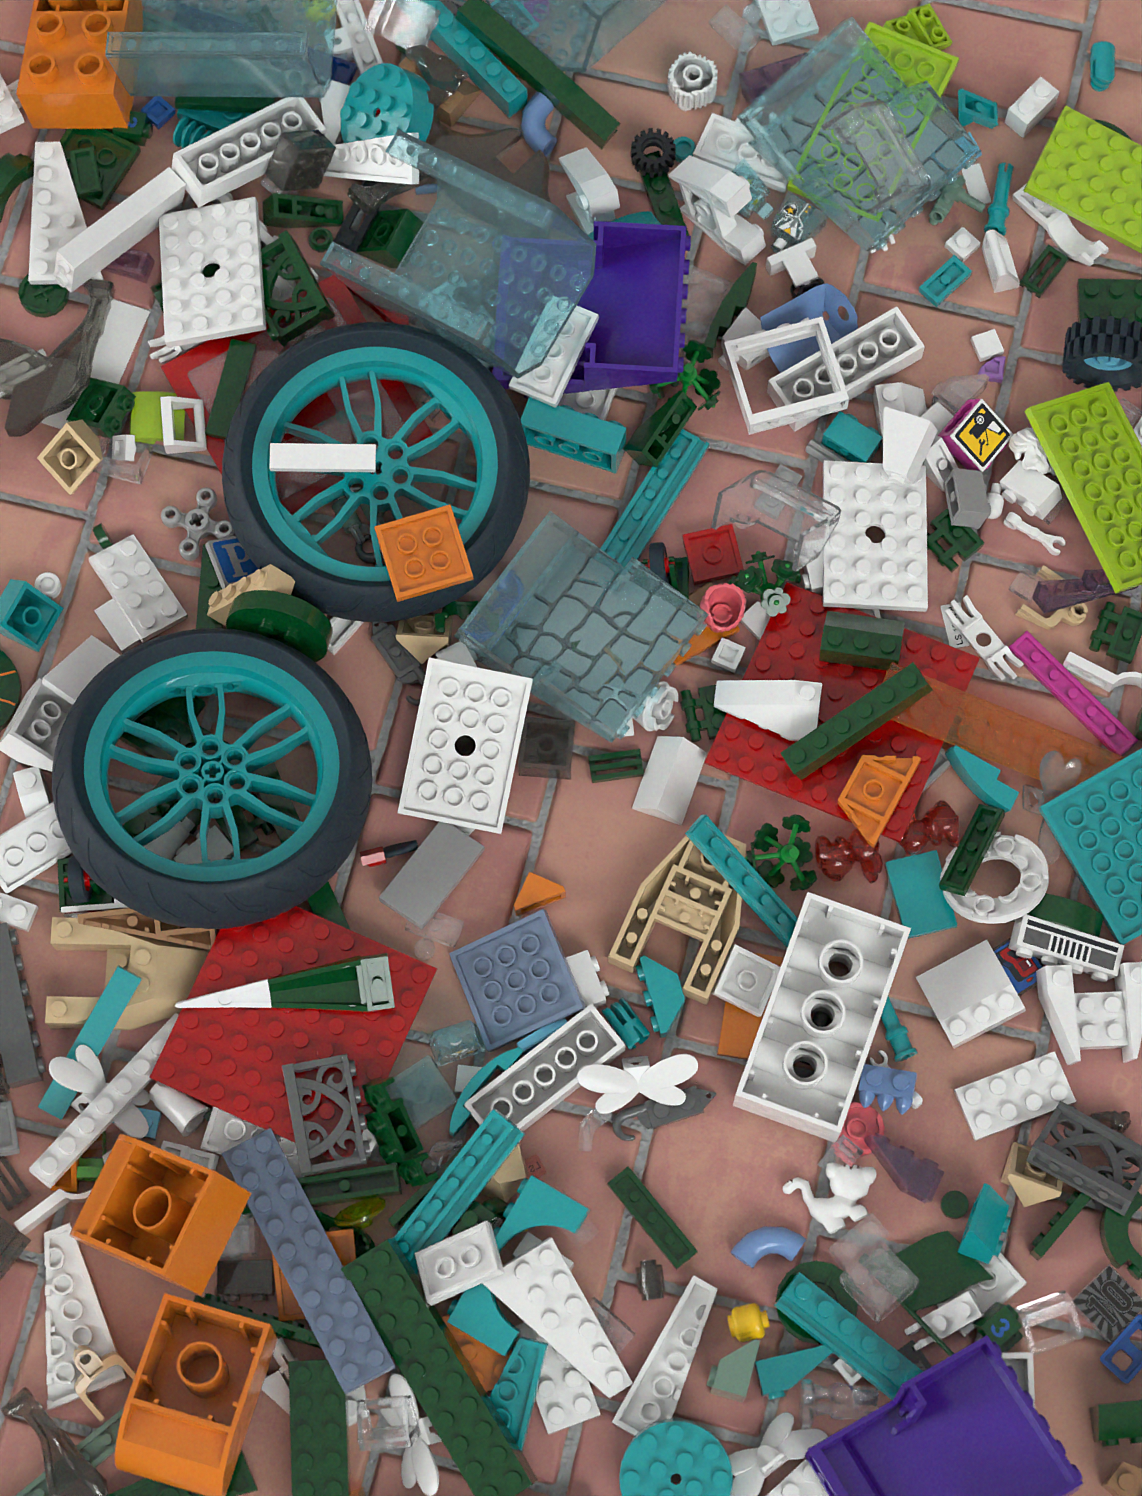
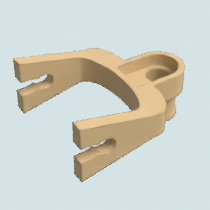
M1043 565L1035 577L1061 589L1062 596L1058 608L1051 617L1044 618L1022 604L1015 614L1050 630L1060 621L1070 626L1080 625L1086 618L1088 608L1082 602L1072 601L1074 586L1070 582Z
M87 1345L78 1346L79 1349H75L73 1353L74 1363L82 1373L74 1384V1390L101 1422L105 1418L102 1411L86 1394L89 1384L101 1372L114 1365L122 1366L133 1380L136 1372L116 1351L109 1352L100 1358ZM83 1354H88L87 1360L85 1358L80 1359Z

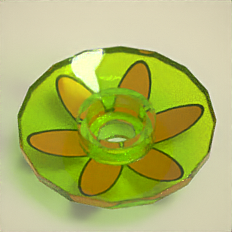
M375 1197L356 1202L340 1211L335 1216L334 1222L338 1226L357 1225V1228H366L373 1223L372 1219L386 1207V1200Z

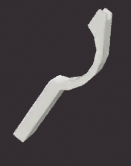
M1026 184L1013 194V201L1045 228L1055 245L1071 259L1091 266L1098 256L1109 252V248L1100 240L1091 242L1084 238L1072 225L1066 213L1024 192Z
M1069 652L1063 663V666L1070 673L1108 692L1124 684L1136 685L1142 688V673L1123 672L1116 675L1072 652Z
M111 1150L103 1156L104 1164ZM58 1189L14 1222V1224L21 1233L26 1235L68 1202L85 1203L91 1190L81 1194H72Z

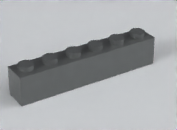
M5 922L0 924V1052L7 1084L13 1089L44 1081L42 1073L46 1072V1065L43 1056L39 1057L37 1047L41 1046L38 1031H33L31 1021L35 1020V1014L32 1005L27 1003L26 996L30 995L28 982L26 979L23 980L21 970L25 968L22 955H17L15 945L19 944L16 929H12Z

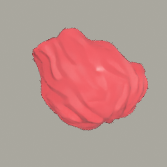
M728 583L710 586L702 597L699 606V616L702 618L705 626L716 633H723L735 628L744 617L746 598L743 591L734 584L729 585Z

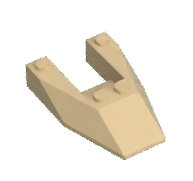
M687 836L680 841L641 883L608 956V963L633 973L655 923L663 924L703 942L684 984L683 994L688 998L707 1005L740 927L742 897ZM726 836L745 858L746 844Z
M52 917L50 944L55 950L107 951L105 987L118 965L142 978L113 1030H133L169 1019L175 1013L180 1014L182 1008L175 1007V1004L187 999L210 951L79 924L78 918ZM47 996L45 1023L50 1029L82 1030L100 997Z

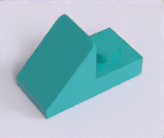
M962 88L958 90L959 128H963L972 122L990 129L998 126V107L996 102Z

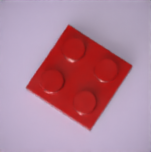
M733 524L682 534L694 585L730 578L733 575L738 576L739 571L744 570Z

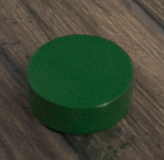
M102 523L93 527L94 535L103 549L113 545Z
M956 1190L947 1192L940 1202L942 1213L950 1219L961 1218L969 1207L967 1197L962 1192Z

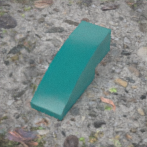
M957 745L946 750L945 755L952 768L963 783L988 806L1003 809L1004 813L1011 811L1019 792L997 780L1001 772L1000 769Z

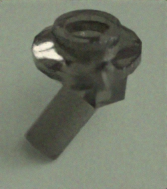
M1114 1110L1113 1112L1091 1113V1118H1095L1101 1123L1110 1122V1128L1116 1132L1124 1133L1131 1123L1128 1111L1116 1112Z

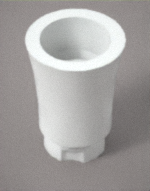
M186 817L183 822L179 821L171 830L143 847L172 861L175 852L188 838L189 832L194 828L195 824Z
M159 1082L152 1087L148 1096L154 1102V1105L175 1125L183 1137L192 1134L204 1122L205 1118L203 1116L209 1111L207 1106L198 1102L193 1097Z

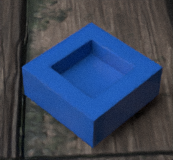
M158 94L140 110L142 113H147L150 123L158 130L176 114L175 109Z

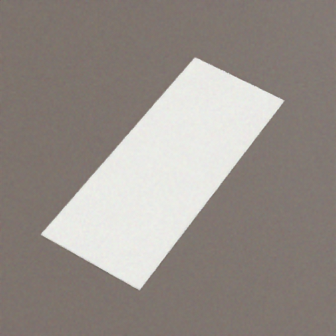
M100 294L96 295L40 423L62 429L68 422L66 419L90 378L119 384L150 311Z

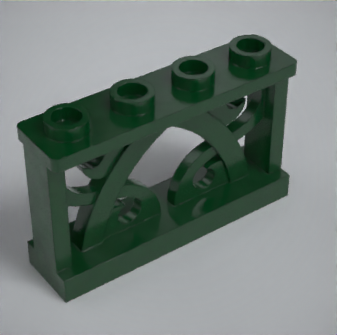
M287 230L279 234L277 240L261 249L262 265L266 264L271 267L269 271L262 269L265 321L269 325V328L266 330L272 341H279L283 347L325 319L329 321L336 317L298 244ZM279 255V257L273 263L271 259ZM293 266L291 273L286 274L282 272L283 268L287 271L288 267ZM278 276L289 281L302 279L293 290L292 303L272 299L273 288ZM302 291H306L307 295L303 298L300 297L301 302H298L299 294ZM270 309L276 311L274 315H272ZM312 311L304 317H301V313ZM291 313H295L294 323L286 328H281L279 325L281 318H286V323L288 324L291 321Z

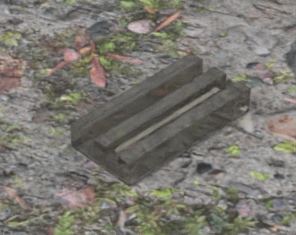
M2 1156L0 1161L22 1191L18 1195L0 1169V1180L13 1197L11 1201H8L0 1189V1200L5 1208L10 1211L16 1204L23 1202V1199L30 1197L31 1193L7 1158Z

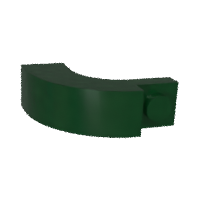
M8 152L0 158V222L2 221L7 201L13 191L22 182L34 176V161L29 156L21 153L14 156Z
M1045 893L1040 903L1026 914L1096 937L1100 935L1104 919L1101 913L1089 906Z
M1126 1181L1122 1184V1187L1130 1190L1132 1185ZM1137 1192L1124 1216L1105 1206L1100 1221V1238L1108 1259L1116 1269L1126 1263L1129 1266L1127 1271L1136 1280L1142 1279V1256L1134 1249L1130 1242L1128 1226L1133 1214L1142 1206V1195Z

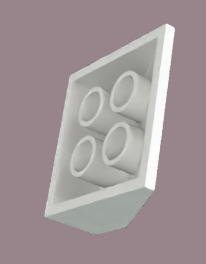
M38 678L25 694L0 740V751L20 763L52 772L54 752L60 730L73 705L44 686L42 679Z
M987 940L916 977L954 1049L1026 1011Z

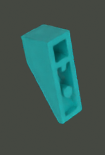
M823 1345L755 1361L754 1366L762 1397L769 1396V1400L785 1397V1391H789L828 1358L832 1351Z

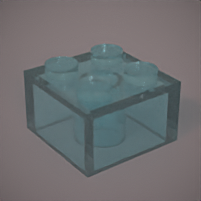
M427 1055L394 1077L395 1082L386 1086L391 1099L403 1098V1104L415 1131L456 1105L459 1099L430 1055Z

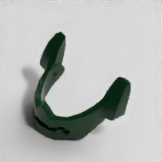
M453 601L442 607V612L435 614L433 617L435 629L439 633H445L446 619L451 615H458L462 620L468 615H477L487 622L490 632H498L499 628L498 614L490 612L486 604L480 601Z

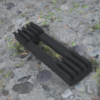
M365 180L331 245L332 251L336 250L337 253L341 252L342 255L355 259L366 233L394 183ZM369 191H374L377 195L358 231L350 229Z

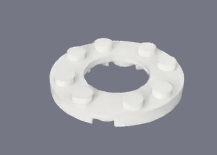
M996 832L982 863L992 859H1002L1013 863L1019 868L1021 873L1018 887L1014 888L1015 890L1004 897L998 896V898H992L987 895L979 896L971 887H969L965 896L943 891L947 903L955 912L979 923H1007L1024 916L1040 903L1049 884L1047 861L1042 851L1032 841L1017 834L1013 837ZM958 845L949 853V855L945 859L946 864L943 868V871L941 872V879Z

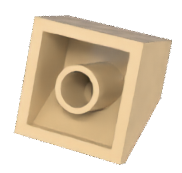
M83 420L67 422L37 459L70 495H73L103 460L98 436Z

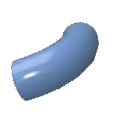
M536 92L522 112L521 130L528 146L539 157L545 158L550 154L557 142L556 137L550 134L545 126L546 118L553 111L554 107L545 95Z
M764 1226L747 1233L733 1247L730 1253L750 1268H754L756 1263L768 1254H779L792 1261L806 1241V1238L785 1227Z

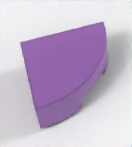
M998 356L986 362L980 368L977 380L1002 383L1006 356Z

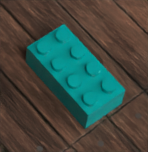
M529 397L521 417L528 446L615 474L617 473L625 451L624 447L626 446V427H623L617 421L610 420L607 422L601 420L592 413L582 414L576 412L567 405H557L555 408Z

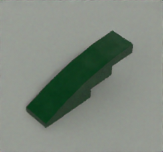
M752 262L736 280L723 299L711 323L704 343L707 345V350L712 353L711 358H713L718 337L724 336L732 325L734 316L738 317L743 309L748 306L757 271V263Z

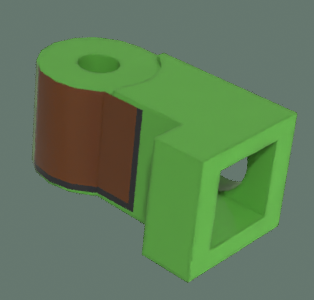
M106 1131L80 1156L79 1166H77V1178L80 1181L97 1180L104 1166L103 1156L107 1153Z

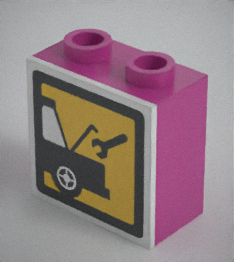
M983 399L967 400L938 434V436L942 437L948 450L966 470L982 472L990 467L992 460L999 452L1005 449L1007 442L1013 435Z

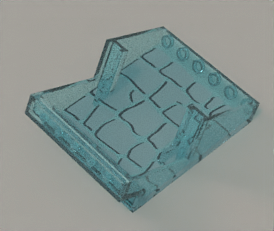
M852 16L839 23L737 116L753 136L748 144L865 251H878L888 243L887 238L892 233L895 235L903 230L906 226L904 222L910 217L914 218L924 210L922 206L928 200L929 202L935 200L942 193L940 189L945 184L948 186L959 178L957 173L963 168L968 169L977 161L975 157L981 152L927 80L907 87Z
M549 511L457 630L454 637L478 654L477 661L490 669L533 678L531 694L612 743L616 737L620 740L630 729L627 725L632 716L635 719L639 717L646 707L642 704L647 696L650 698L654 697L661 687L658 684L659 680L663 675L668 678L677 666L673 663L678 655L683 657L692 646L689 642L694 634L699 636L708 625L704 620L709 614L634 557L625 567L556 514Z

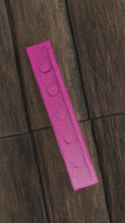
M1028 631L1008 647L1012 654L1023 662V666L1118 760L1138 742V739Z

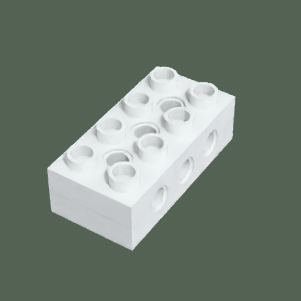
M807 892L739 1083L733 1106L836 1143L844 1125L911 928ZM832 962H842L847 966L849 973L842 977L835 976L829 970L828 965ZM816 1011L825 1012L830 1016L832 1023L826 1027H818L811 1020V1014ZM799 1061L807 1062L813 1067L814 1074L808 1078H800L794 1072L793 1065Z

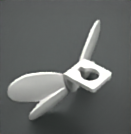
M79 1045L77 1047V1062L66 1057H55L49 1064V1072L56 1082L71 1090L82 1092L71 1103V1107L79 1113H82L85 1109L81 1103L90 1104L109 1084L105 1081L99 1059L93 1050L86 1045ZM144 1089L113 1121L126 1135L136 1139L145 1137L149 1131L146 1118L135 1106H142L149 1102V1093Z
M678 1054L661 1060L650 1067L648 1056L630 1057L622 1059L623 1070L603 1064L583 1066L578 1071L577 1079L584 1088L598 1093H605L595 1104L596 1110L603 1114L622 1108L639 1092L656 1102L674 1106L684 1103L686 1099L685 1093L674 1085L691 1078L698 1069V1062L692 1055ZM639 1062V1065H633V1064H631V1063Z
M393 1374L389 1379L391 1399L387 1397L381 1398L379 1400V1408L387 1422L400 1434L408 1438L401 1464L402 1482L406 1488H412L417 1481L425 1495L433 1496L438 1490L439 1473L428 1445L442 1442V1440L434 1432L430 1433L429 1427L432 1426V1423L428 1416L419 1419L416 1399L406 1379L400 1374Z
M788 1412L780 1414L768 1426L759 1448L737 1451L728 1456L732 1467V1474L736 1475L733 1480L731 1496H758L765 1477L787 1460L805 1458L807 1450L828 1438L827 1434L820 1429L812 1428L791 1431L794 1424L793 1415Z

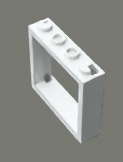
M823 317L811 320L805 318L800 323L792 325L790 323L781 324L773 330H758L750 336H735L734 340L724 342L723 354L749 435L848 408L849 397ZM816 336L834 393L752 414L735 357Z

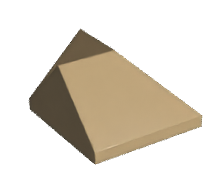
M424 614L400 620L396 640L423 664L436 652L451 646L453 615L446 619L445 633L436 631L433 618L435 614Z
M1013 1142L1000 1182L1014 1188L1024 1207L1059 1197L1062 1193L1063 1181L1027 1162L1026 1159L1032 1148Z
M520 1144L515 1147L481 1191V1194L491 1198H500L507 1203L517 1192L523 1179L527 1178L529 1180Z

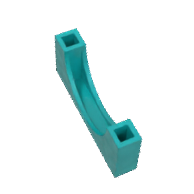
M533 1175L530 1176L529 1180L524 1178L517 1189V1192L520 1194L515 1204L510 1202L503 1214V1217L506 1218L501 1228L496 1226L493 1231L499 1254L514 1236L533 1227L556 1226L577 1234L591 1209ZM482 1283L465 1290L460 1300L454 1299L447 1311V1314L450 1315L447 1320L448 1323L503 1356L508 1355L521 1332L504 1316L496 1301L495 1294Z

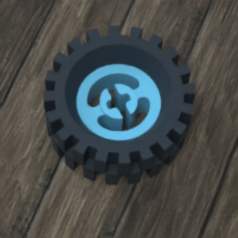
M1095 316L1093 320L1085 318L1081 319V323L1076 321L1072 324V327H1068L1065 336L1063 373H1066L1068 379H1073V383L1077 385L1083 383L1085 388H1091L1106 382L1110 383L1114 392H1117L1119 388L1128 391L1131 390V386L1134 388L1141 387V323L1137 321L1130 323L1128 318L1123 317L1121 320L1114 319L1115 316H1107V319Z

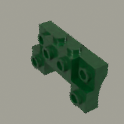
M379 1077L362 1085L364 1097L373 1111L364 1116L367 1120L368 1130L374 1136L379 1146V1154L386 1164L397 1163L401 1178L405 1180L406 1185L411 1184L412 1187L425 1185L438 1178L437 1172L425 1174L420 1162L427 1159L429 1155L427 1152L419 1153L424 1148L405 1109L403 1098L391 1099L387 1092L386 1086L395 1082L394 1077L385 1079Z

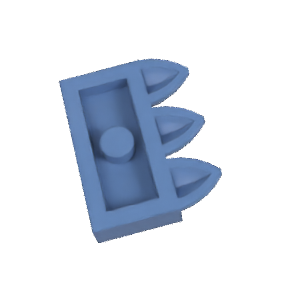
M864 1064L858 1088L861 1105L863 1108H867L874 1101L875 1096H877L880 1109L885 1111L891 1106L893 1100L896 1099V1107L899 1113L903 1115L912 1105L917 1073Z

